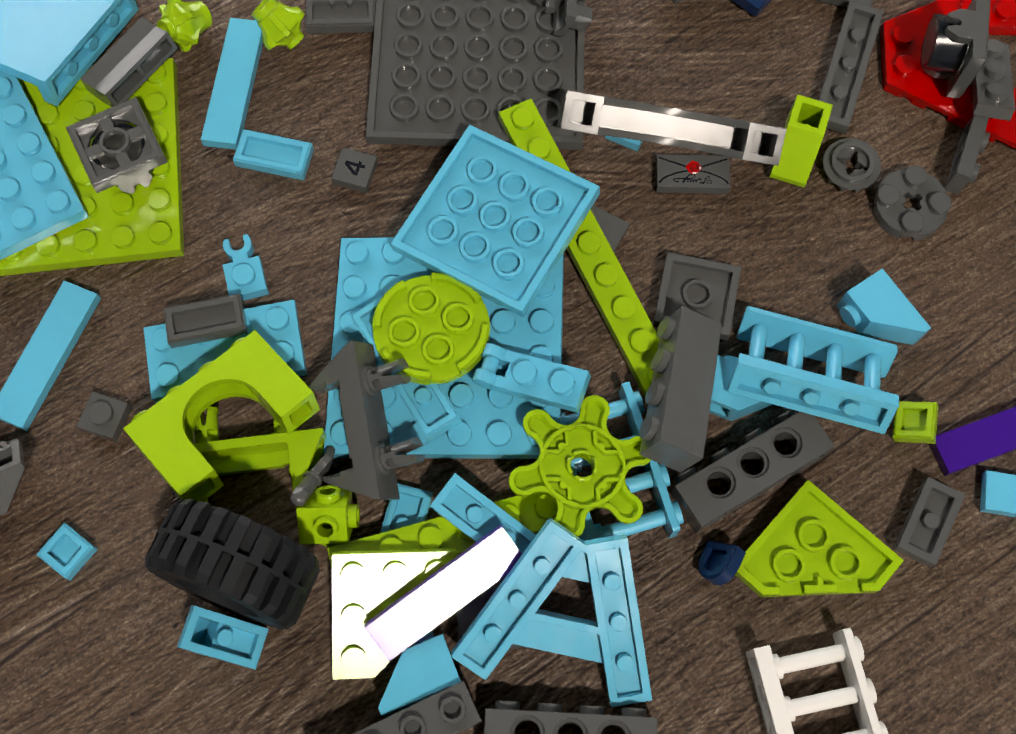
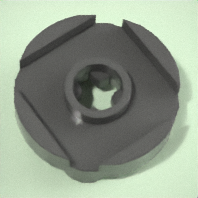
M910 166L907 169H900L890 173L881 181L874 193L875 205L873 206V215L879 226L891 236L897 238L902 236L914 237L913 240H922L933 235L944 223L952 201L943 185L935 177L928 174L920 166ZM905 198L913 199L917 203L919 210L916 211L913 207L906 209L903 206L906 201Z

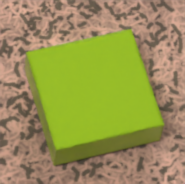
M899 401V407L894 417V441L936 444L939 409L937 402Z

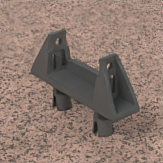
M351 340L309 385V388L314 393L320 394L334 389L340 390L339 395L349 456L352 458L353 463L351 469L340 471L338 474L324 476V482L376 500L400 499L395 468L422 463L425 459V455H407L408 452L423 446L421 440L417 437L390 445L381 390L410 382L411 377L394 375L409 368L408 363L403 358L377 366L374 346Z

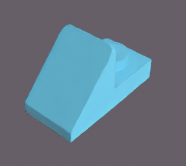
M191 605L177 647L199 655L256 670L269 629Z

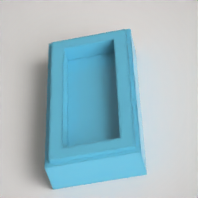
M243 129L233 162L236 167L305 180L314 147L312 143Z

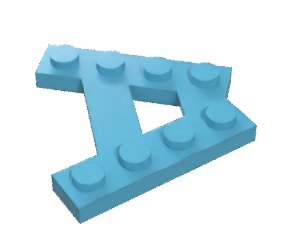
M549 517L451 651V657L484 680L488 678L512 644L603 663L611 707L652 701L626 534L583 541ZM562 577L588 582L591 584L596 621L541 610L539 607Z

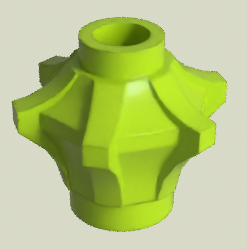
M167 0V5L159 6V12L162 17L157 21V27L167 31L182 52L190 51L192 44L198 43L200 34L212 26L211 13L208 7L201 1L183 2L181 0Z
M263 0L251 14L261 28L263 43L268 50L275 46H287L291 50L304 37L300 30L301 20L305 14L299 7H290L276 0Z

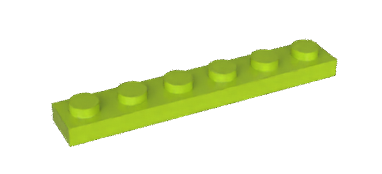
M542 492L525 497L517 495L493 502L534 534H538L549 517L553 520L555 519L558 509L553 497ZM441 516L350 541L348 544L327 548L332 568V552L456 548L458 556L476 542Z

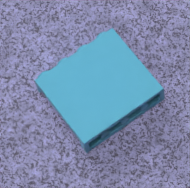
M0 0V71L38 86L44 101L58 106L139 10L136 1Z

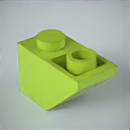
M797 94L784 127L787 130L779 165L772 166L770 178L805 187L826 131L833 107L832 104Z

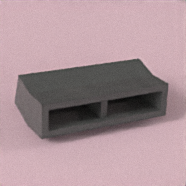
M141 17L80 79L87 91L105 104L114 107L127 101L178 47L167 31L156 27Z

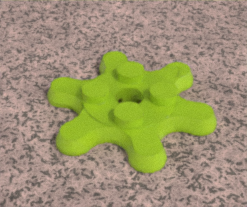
M591 395L583 400L578 419L569 425L555 422L544 410L535 409L528 412L523 419L522 425L525 433L538 444L539 457L533 464L515 468L510 473L508 479L509 487L516 495L525 497L542 492L552 496L558 508L554 520L577 537L583 533L586 515L595 508L609 510L618 521L625 524L635 523L640 519L643 514L642 502L628 490L625 476L631 468L644 466L651 461L639 455L642 442L640 436L619 440L609 433L606 423L610 414V407L608 402L598 395ZM576 458L587 460L592 467L591 475L587 477L574 476L572 474L571 461Z

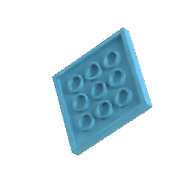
M469 125L391 242V247L393 251L436 273L450 276L472 288L484 298L524 317L598 198L600 186Z

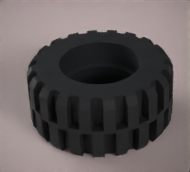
M181 499L171 505L145 556L147 570L155 574L156 577L168 582V584L231 613L282 630H287L297 623L320 572L317 557L309 553V550L296 544L294 540L243 515L235 514L222 507L212 506L203 501L197 502L193 499Z

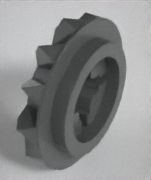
M844 138L835 141L827 148L822 157V172H825L828 176L829 184L834 183L841 188V192L848 189L858 193L864 188H870L879 177L881 171V161L876 150L868 143L855 138ZM854 156L853 162H855L854 168L856 169L848 175L846 165L844 164Z

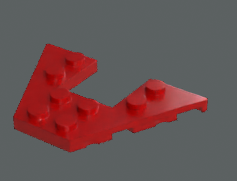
M936 0L883 22L879 30L883 90L896 97L906 98L911 104L923 110L926 107L936 110L947 116L946 121L964 128L973 116L971 86L967 87L959 99L946 97L947 80L933 78L923 71L920 60L924 36L933 15H948V13L958 9H967L972 0ZM990 0L989 35L1016 36V0ZM1013 88L1015 111L1011 120L989 118L985 131L990 133L988 141L993 143L995 140H998L1016 149V88Z

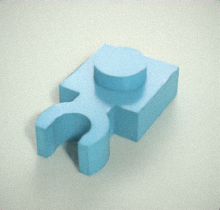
M247 234L243 235L244 246L240 250H233L228 239L223 241V249L228 258L233 261L222 265L229 296L240 294L243 301L269 295L262 261L259 256L252 257L254 246Z

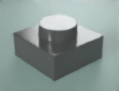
M92 391L76 427L83 432L117 442L132 410V406L127 402Z

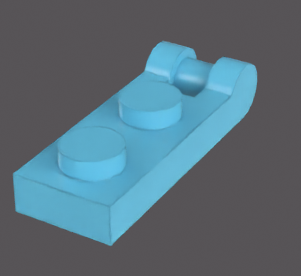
M486 344L481 354L484 360L481 368H477L474 373L473 383L486 389L579 413L591 378L589 371L509 351L495 344ZM498 365L508 367L505 377L496 375Z

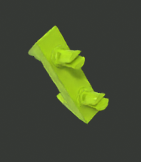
M213 406L207 408L206 423L202 413L194 427L195 442L193 444L215 469L218 476L279 469L290 465L288 469L292 477L293 491L302 481L304 473L311 471L322 458L324 442L326 440V433L323 428L300 431L296 428L288 434L274 418V432L271 434L219 440L218 408Z

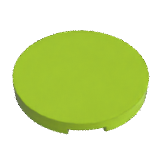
M432 272L431 275L415 277L405 282L401 280L396 283L381 298L373 316V338L381 360L384 364L403 358L408 363L409 368L396 373V375L411 377L410 382L417 384H444L464 376L482 359L481 354L490 339V319L480 294L443 273Z

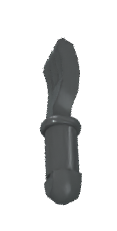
M333 446L327 447L324 456L311 471L304 473L302 481L295 487L290 497L291 502L295 506H304L315 489L321 486L323 477L328 476L335 454Z

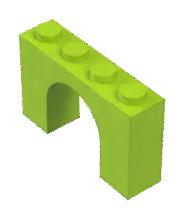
M255 330L246 337L236 340L229 350L217 359L201 366L198 372L182 385L171 388L163 399L148 410L139 412L134 416L131 423L123 428L135 446L180 499H193L197 502L205 501L224 486L215 469L193 444V431L198 418L215 402L230 397L252 399L261 404L288 434L320 410L314 392Z

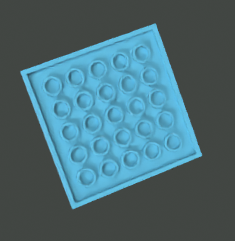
M395 237L341 238L331 360L351 340L366 343L350 317L351 314L379 297L384 296L391 287L401 280L405 282L415 277L431 275L434 272L393 251L391 242ZM564 253L524 317L481 296L490 319L489 343L509 351L562 364ZM482 357L479 363L464 376L448 383L439 384L462 422L427 442L394 386L381 390L390 445L417 437L421 440L423 446L408 452L407 455H425V458L538 459V444L525 433L522 425L523 419L531 410L539 409L547 412L555 422L560 424L561 408L476 385L472 382L476 369L482 366L484 360ZM376 359L377 366H380L378 360ZM498 365L496 375L505 377L508 367ZM334 389L328 392L326 440L324 442L323 454L326 453L327 447L333 446L335 449L334 458H350L339 395L340 390Z

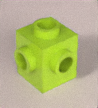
M325 485L315 489L304 506L296 507L300 544H321L326 547L348 544L352 529L359 527L360 508L359 504H353L352 491L334 485Z

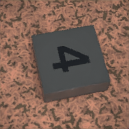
M342 148L331 177L333 185L367 193L378 165L377 156Z

